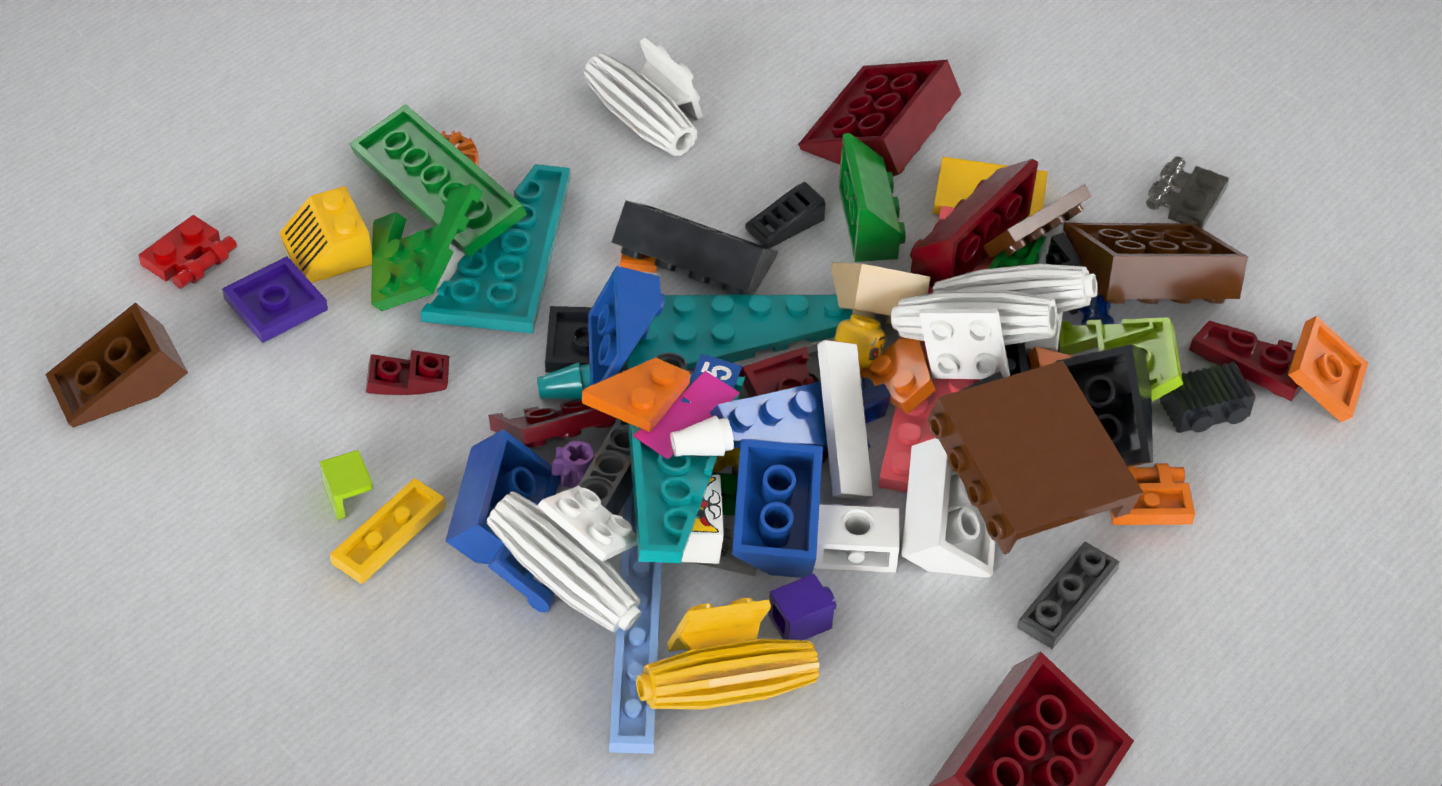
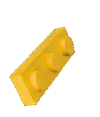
M416 478L412 479L330 553L332 565L360 584H363L446 508L445 497Z

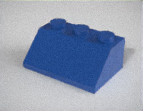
M504 429L471 447L445 542L475 563L490 564L503 545V542L487 524V518L497 503L507 494H510V492H516L531 502L539 504L542 499L556 495L560 475H552L551 464Z
M741 439L732 546L733 556L769 575L804 578L813 573L817 555L823 446Z

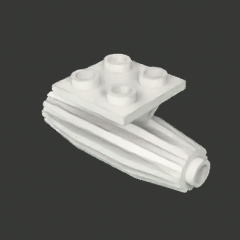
M646 38L640 41L646 58V63L641 73L608 54H599V56L592 57L586 64L584 78L603 104L641 138L673 156H682L683 153H687L694 146V142L697 139V129L678 107L680 105L697 120L703 117L698 103L701 98L693 88L691 81L694 77L686 65L675 63L663 46H655Z
M1032 264L977 270L934 283L935 286H933V293L943 291L1008 290L1053 298L1058 314L1055 336L1025 342L1026 355L1035 346L1057 352L1063 312L1090 305L1091 298L1097 296L1096 277L1094 274H1089L1086 267L1052 264Z
M1008 290L943 291L901 299L898 302V306H894L891 312L892 327L899 331L900 336L925 341L932 379H984L999 371L1004 378L1008 377L1010 372L1005 345L1052 338L1056 333L1058 319L1057 306L1053 298Z
M580 486L542 499L539 505L516 492H510V494H507L499 501L487 518V524L517 561L567 605L611 632H616L620 628L627 631L638 620L642 613L637 608L641 601L640 598L607 560L637 545L636 534L632 531V526L627 520L610 513L600 504L601 500L594 492Z

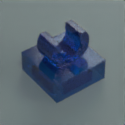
M868 377L863 378L861 388L866 424L886 416L891 394L884 383L874 387L871 379Z

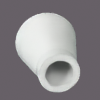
M716 415L680 431L670 433L672 450L675 457L682 455L724 456L725 451H730L734 448L733 434L728 418L718 419Z

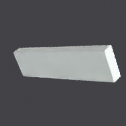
M824 340L817 344L832 496L866 500L873 497L857 344Z

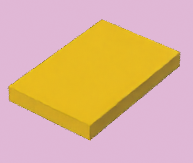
M942 157L933 214L940 215L942 206L955 208L961 199L966 200L974 192L981 180H987L997 169L1007 167V165ZM1037 170L1029 216L1043 209L1048 171Z

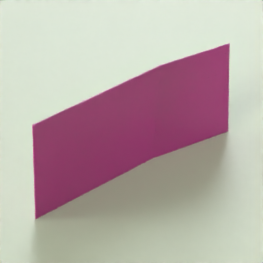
M704 371L679 396L651 432L640 429L633 436L666 459H669L674 454L670 439L671 432L680 431L711 418L710 411L716 405L731 402L740 392L707 371ZM684 397L691 401V403H684L681 400Z

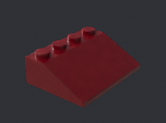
M948 59L862 66L799 142L800 149L840 165L843 134L850 133L883 157L886 172H892L893 177L901 174L909 161L921 149L923 143L936 130L937 125L961 96V91Z
M1040 651L1012 667L929 786H1105L1134 740Z

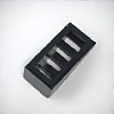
M803 182L745 224V229L763 246L772 248L824 221L826 202L809 184ZM770 225L775 231L771 233L765 226Z

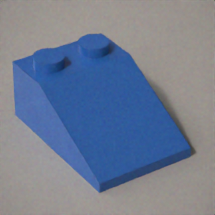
M620 266L615 267L588 313L590 386L619 374L640 339L644 340L647 337L650 323L655 316L661 314L665 303V296L661 293L660 276Z

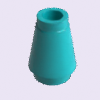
M577 362L545 374V376L537 377L541 400L548 398L582 399V391L590 386V364L582 365L581 362Z

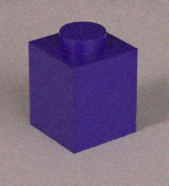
M815 574L770 591L769 602L771 608L768 611V617L782 639L806 640L832 629L834 610L837 608L836 600L831 589L827 586L823 587Z

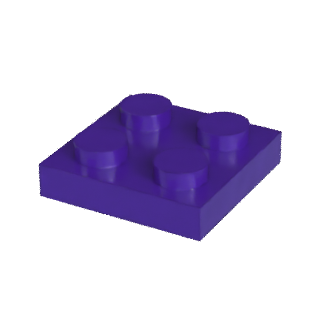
M288 256L222 288L224 300L262 343L328 310L327 299Z

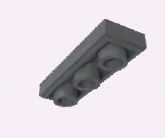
M1084 541L1020 617L1017 628L1053 650L1117 572L1120 561Z

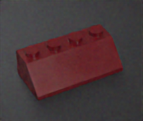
M1029 159L1000 168L987 180H981L974 192L966 200L961 199L955 206L954 211L946 219H940L927 237L919 239L914 244L910 252V258L912 259L910 273L929 276V286L933 288L935 286L934 283L937 281L972 272L988 256L983 247L985 244L1030 215L1038 161Z

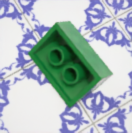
M847 133L843 134L839 191L854 261L898 259L900 244H905L906 232L904 222H898L897 219L899 218L900 207L898 197H892L894 189L892 172H886L882 156L852 134Z

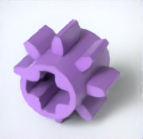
M572 440L564 448H556L551 473L555 476L560 475L561 487L566 486L572 489L578 486L596 456H593L592 444Z

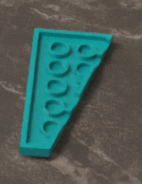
M538 164L532 167L514 190V198L524 206L527 215L469 258L466 255L462 257L457 264L458 269L449 281L444 280L438 288V295L431 304L427 303L420 311L421 322L534 333L571 179L570 168Z
M664 295L665 303L663 310L659 316L654 317L650 323L647 337L644 340L640 339L630 355L628 369L667 352L681 355L686 360L687 369H695L701 354L734 363L754 358L755 352L773 348L774 352L788 349L789 343L801 340L813 343L835 337L838 324L843 320L850 319L852 310L839 308L837 295Z
M738 377L734 389L740 393L745 377ZM740 393L732 401L738 400ZM628 423L638 561L681 563L718 456L682 455L675 457L673 454L669 459H666L635 438L633 435L641 428Z

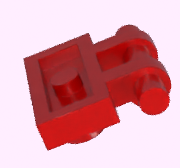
M192 215L138 254L143 267L166 282L172 278L173 283L182 289L190 282L195 284L202 279L204 272L214 264L220 265L229 258V253L237 248V243L231 236L220 240L217 229Z

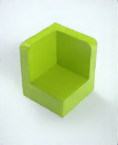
M359 450L319 461L323 486L337 520L346 518L343 499L373 489L372 480Z

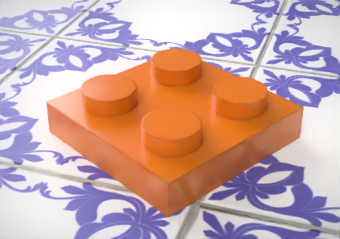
M1315 316L1304 323L1288 376L1319 402L1324 409L1328 410L1340 422H1343L1353 417L1368 362L1319 317Z

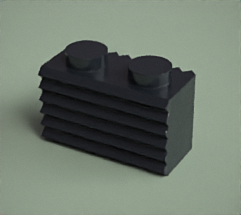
M1233 361L1230 364L1225 363L1222 366L1218 364L1216 367L1211 366L1208 369L1204 367L1201 371L1197 369L1194 372L1189 371L1187 374L1183 372L1181 374L1183 385L1160 397V404L1163 405L1167 416L1173 422V427H1176L1177 433L1190 430L1203 432L1212 425L1225 422L1238 424L1247 417H1250L1256 398L1240 369Z

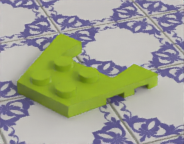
M1170 317L1123 319L1122 324H1102L1101 320H1087L1086 325H1072L1070 321H1062L1059 344L1060 351L1063 354L1072 355L1097 347L1099 351L1130 344L1143 350L1146 354L1152 402L1183 385L1175 330Z

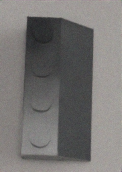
M625 200L611 242L622 246L620 253L640 260L643 254L656 258L655 266L675 272L677 266L689 270V278L709 284L712 278L724 283L722 290L736 295H743L744 291L756 292L778 253L777 250L647 204Z

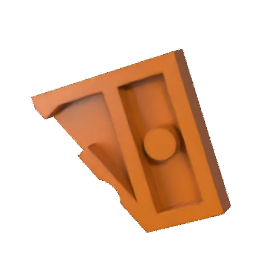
M901 336L883 351L880 356L874 359L869 365L870 368H863L860 371V377L865 385L908 415L936 391V386L929 371L928 359L923 351V342Z
M653 358L585 388L582 391V403L651 432L690 384V372L658 358Z

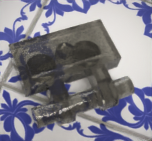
M1176 156L1171 162L1165 164L1160 172L1161 179L1154 182L1148 191L1149 198L1146 201V205L1152 210L1159 209L1160 205L1170 208L1168 219L1178 223H1193L1203 229L1227 189L1229 178L1196 166L1191 174L1184 172L1183 168L1186 162L1182 157ZM1172 186H1174L1182 190L1180 191V193L1173 191L1171 188Z

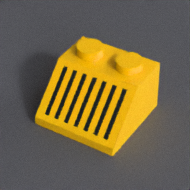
M346 186L309 196L279 232L290 260L311 283L372 265L369 232Z

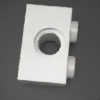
M819 504L817 555L814 568L896 573L899 554V508Z

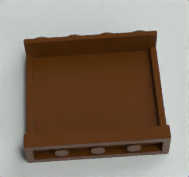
M1063 360L940 396L927 419L932 435L939 439L947 453L950 467L954 472L958 473L964 483L971 504L978 508L986 522L989 536L998 543L1004 555L1010 553L1016 541L1024 537L1107 510H1111L1115 518L1129 514L1143 493Z

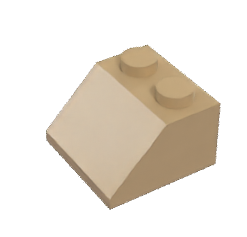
M832 262L831 271L839 308L850 309L852 314L874 319L875 314L886 316L885 323L891 324L892 309L894 306H898V302L901 299L928 294L929 276L867 264Z

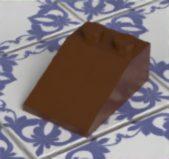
M135 302L45 375L68 424L74 428L157 398L188 374V371L163 324Z

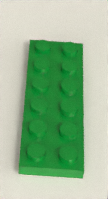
M406 104L349 143L353 153L433 226L441 223L450 191L472 183L481 189L483 193L479 202L474 203L472 201L465 214L470 220L464 232L456 234L452 240V243L468 258L527 215L524 206Z

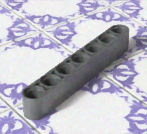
M667 352L655 357L687 371L686 360L679 354ZM620 419L616 420L578 484L581 488L594 492L600 498V504L614 515L619 514L633 489L628 423Z

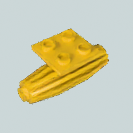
M740 598L732 601L727 606L713 607L710 603L699 604L691 607L686 612L667 642L668 652L688 649V651L644 665L642 674L637 675L636 678L637 693L640 700H646L650 708L708 709L769 699L815 683L817 677H819L817 651H815V646L809 640L757 639L760 622L771 608L769 599L754 602L753 598Z

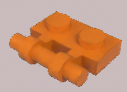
M1155 463L1154 467H1128L1143 493L1129 514L1115 518L1110 510L1112 525L1193 524L1195 510L1189 483H1184V467H1169L1168 463Z

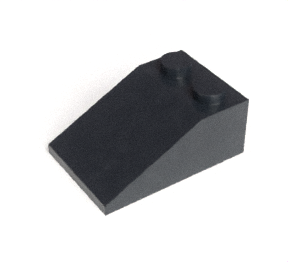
M1130 344L1062 359L1127 467L1153 463L1152 394L1145 352Z

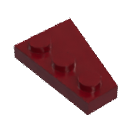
M1208 321L1192 338L1189 351L1221 366L1225 363L1235 362L1245 379L1271 391L1277 396L1292 402L1302 389L1301 386L1288 376L1296 351L1292 349L1293 343L1278 340L1277 344L1257 340V336L1253 332L1213 321Z

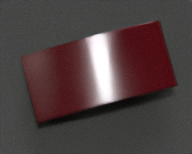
M411 350L409 360L371 354L368 363L366 393L417 395L446 390L448 386L450 356Z

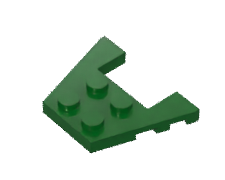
M472 183L450 191L441 223L426 230H419L415 234L404 238L401 237L407 219L399 213L394 212L374 220L371 304L384 311L434 293L454 253L449 249V246L456 234L464 232L470 220L465 214L472 201L474 203L479 202L483 193L481 189Z

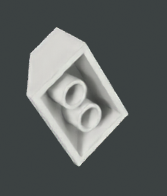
M934 438L913 445L909 467L901 556L927 571L986 578L993 576L995 541L989 536L986 522L978 508L971 504L967 495V489L960 476L950 467L947 453L939 439Z

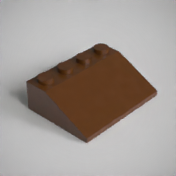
M1064 222L1063 230L1075 248L1082 267H1086L1089 274L1095 275L1097 293L1108 303L1124 304L1126 299H1136L1142 303L1157 304L1159 299H1170L1176 303L1189 304L1192 302V299H1203L1209 303L1222 304L1225 302V299H1240L1248 256L1196 224Z

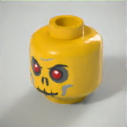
M852 314L850 319L843 320L838 324L834 341L857 344L859 369L861 371L863 368H870L869 365L874 359L882 354L886 335L879 328L880 322L869 317Z

